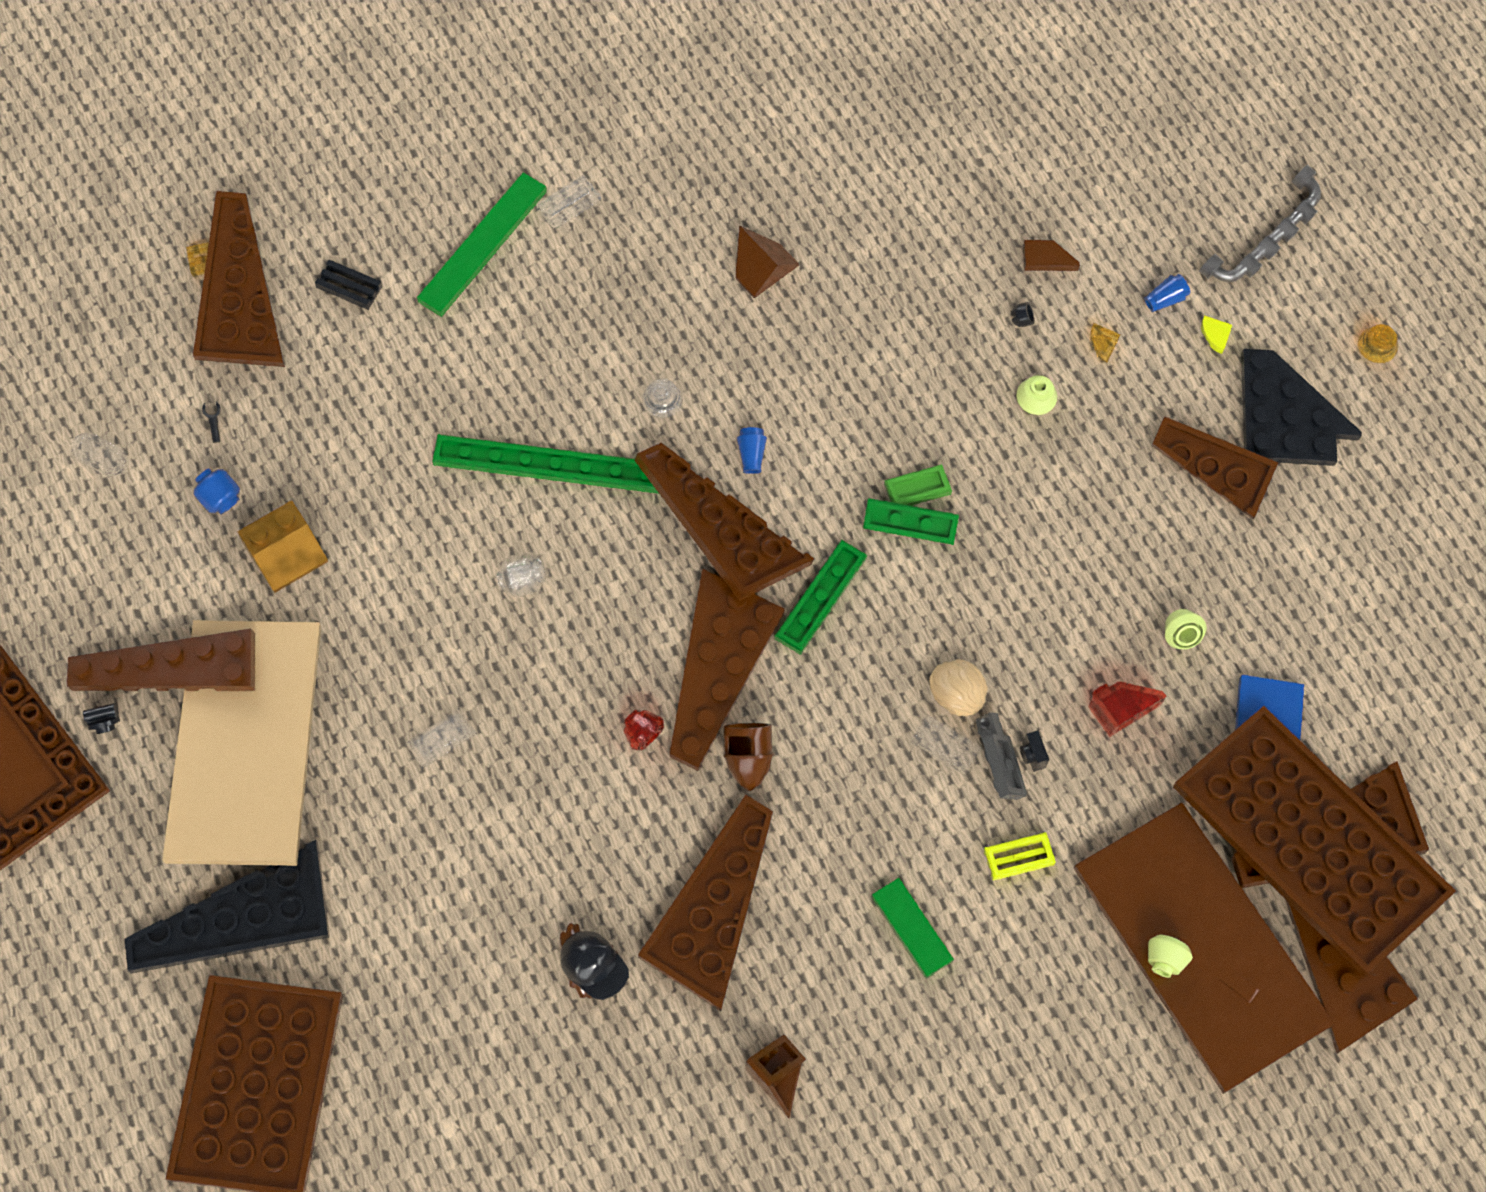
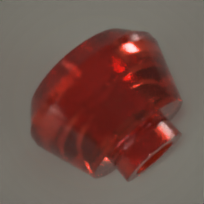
M634 710L623 722L626 725L623 732L631 749L638 751L647 748L662 733L665 727L664 719L661 716L647 710H642L641 712Z

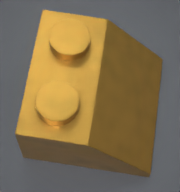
M292 500L237 531L244 547L274 593L329 562L307 522Z

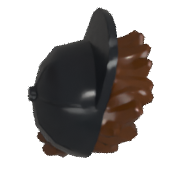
M570 923L567 926L566 932L560 933L562 947L560 954L561 968L569 979V986L576 989L580 998L587 997L588 999L605 1000L622 990L629 979V968L618 955V952L614 950L612 944L597 932L580 931L578 924Z

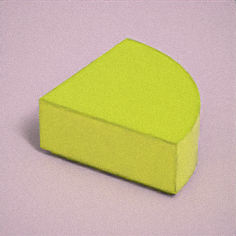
M1204 315L1201 323L1202 334H1204L1209 342V346L1214 351L1222 354L1232 324Z

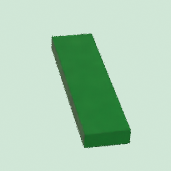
M841 539L782 624L774 639L801 655L860 570L868 555Z

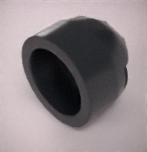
M1029 302L1013 307L1011 316H1016L1012 319V323L1015 326L1026 327L1034 324V313Z

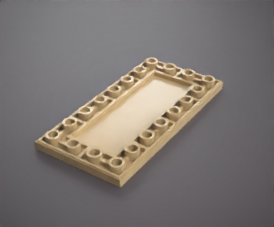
M193 620L191 638L250 628L254 631L255 691H216L215 689L186 691L184 689L162 858L165 864L297 866L321 635L320 622Z

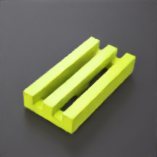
M1046 832L985 847L983 850L993 881L1053 866L1056 863ZM1040 842L1043 845L1042 848L998 859L994 858L996 853ZM1046 854L1047 857L1045 859L998 870L997 867Z

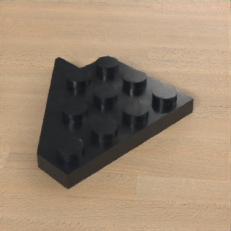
M1243 349L1241 359L1244 449L1278 463L1335 466L1337 463L1336 439L1359 440L1362 432L1274 350Z

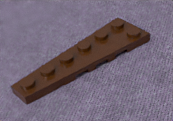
M250 628L68 657L67 687L72 691H139L141 688H155L157 691H169V689H185L186 691H199V689L255 691V633Z

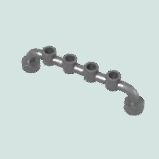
M1306 165L1295 176L1292 183L1300 190L1304 186L1307 187L1309 190L1308 198L1303 200L1233 270L1223 269L1221 265L1224 261L1214 254L1205 262L1199 272L1207 279L1213 275L1218 280L1224 282L1237 281L1245 274L1251 278L1262 267V264L1258 262L1262 257L1270 260L1281 248L1277 243L1282 238L1288 242L1299 231V228L1295 225L1300 221L1307 224L1318 212L1314 207L1320 200L1321 189L1313 178L1316 171L1309 165Z

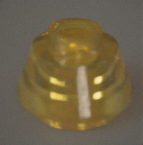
M1384 324L1367 328L1359 336V351L1371 362H1389L1398 352L1397 334L1393 328Z

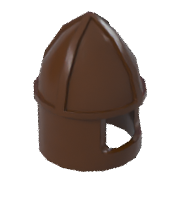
M768 723L725 725V752L723 757L726 759L728 769L737 783L745 790L752 791L763 782L771 766L772 756H774V751H772V725Z

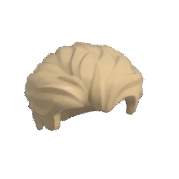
M960 659L951 662L946 661L937 665L930 675L929 683L934 699L951 714L969 716L978 713L982 709L988 687L982 673L974 664Z

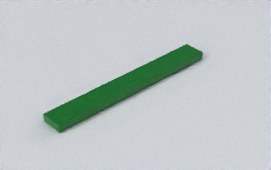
M437 435L432 460L434 466L659 494L634 461L635 459Z

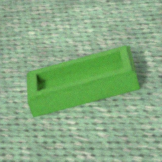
M942 464L884 481L890 502L910 506L948 496L952 493Z

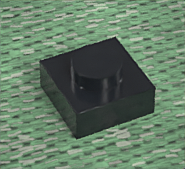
M1039 731L1027 733L1022 742L1023 745L1020 746L1023 761L1025 764L1030 763L1033 772L1045 769L1050 759Z

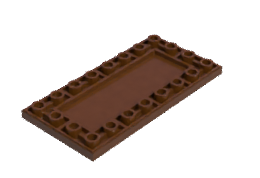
M0 644L1 871L109 793L110 790Z
M1183 803L1176 805L1074 866L1073 869L1223 1094L1335 1025L1326 1009ZM1156 935H1166L1182 941L1191 950L1193 957L1191 962L1178 975L1172 974L1170 978L1156 974L1152 970L1153 966L1148 962V942ZM1225 964L1259 989L1250 1003L1216 977Z

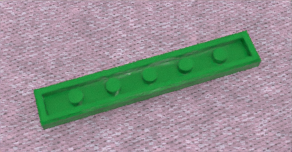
M523 172L417 296L418 303L442 317L546 194L547 187Z

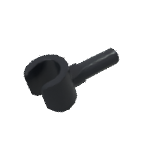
M217 401V412L213 415L206 412L205 403L202 406L203 414L208 417L213 443L220 442L217 416L221 411V407Z

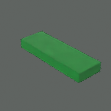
M868 498L863 529L954 545L959 514Z
M897 878L871 895V898L925 979L954 961V958L900 878Z

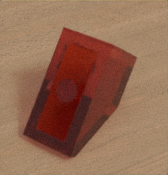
M1118 681L1110 687L1106 683L1097 688L1092 693L1093 697L1088 708L1108 736L1111 737L1160 707L1167 696L1160 690Z

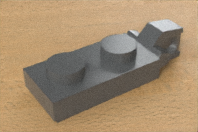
M989 712L977 718L978 734L981 735L985 747V758L990 764L994 777L993 785L999 797L1013 800L1025 797L1027 791L1010 736L1004 735L998 713Z

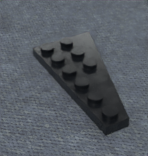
M317 840L306 844L305 848L299 850L297 866L270 865L260 871L256 870L210 894V897L197 904L192 903L184 907L183 911L166 920L161 919L125 938L127 970L132 974L330 938Z

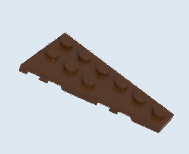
M703 568L670 748L671 758L696 771L701 767L785 614L784 608L756 594L739 601L721 577Z

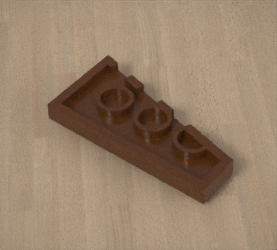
M1165 416L1152 443V447L1253 520L1278 465L1276 461Z

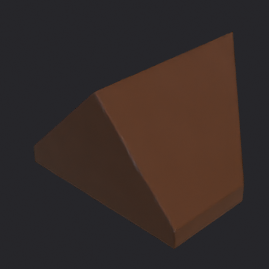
M739 226L735 279L753 298H756L797 268L799 263L781 244Z
M782 1035L751 1056L746 1061L745 1070L789 1119L801 1065L806 1058L785 1035Z

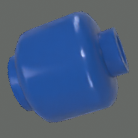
M208 468L195 478L198 485L194 488L193 494L209 513L219 512L222 515L240 500L238 497L240 487L224 469H217L212 472Z

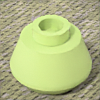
M1036 375L1026 379L1019 385L1016 397L1018 404L1023 410L1030 414L1042 415L1051 411L1056 405L1057 391L1050 379L1045 376Z
M1188 609L1176 610L1166 619L1165 639L1175 649L1193 648L1205 636L1207 630L1206 622L1201 616Z
M1156 935L1148 942V962L1153 966V972L1160 976L1170 978L1172 974L1178 975L1193 958L1190 948L1182 941L1173 937Z

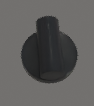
M116 703L83 711V718L87 723L88 730H96V734L110 732L116 729L115 724L120 722Z

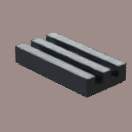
M328 260L326 263L327 268L323 269L320 273L321 278H317L315 281L316 288L369 310L382 288L381 281ZM329 279L331 281L343 285L346 288L362 293L368 296V298L365 299L361 296H358L354 293H351L347 290L330 284L327 282V280ZM349 279H352V280H354V281H357V282H359V283H361V284H364V285H366V286H368V287H371V288H373V289L367 288V287H365V286H363V285H360V284H358V283H356V282H353V281H351V280H349Z

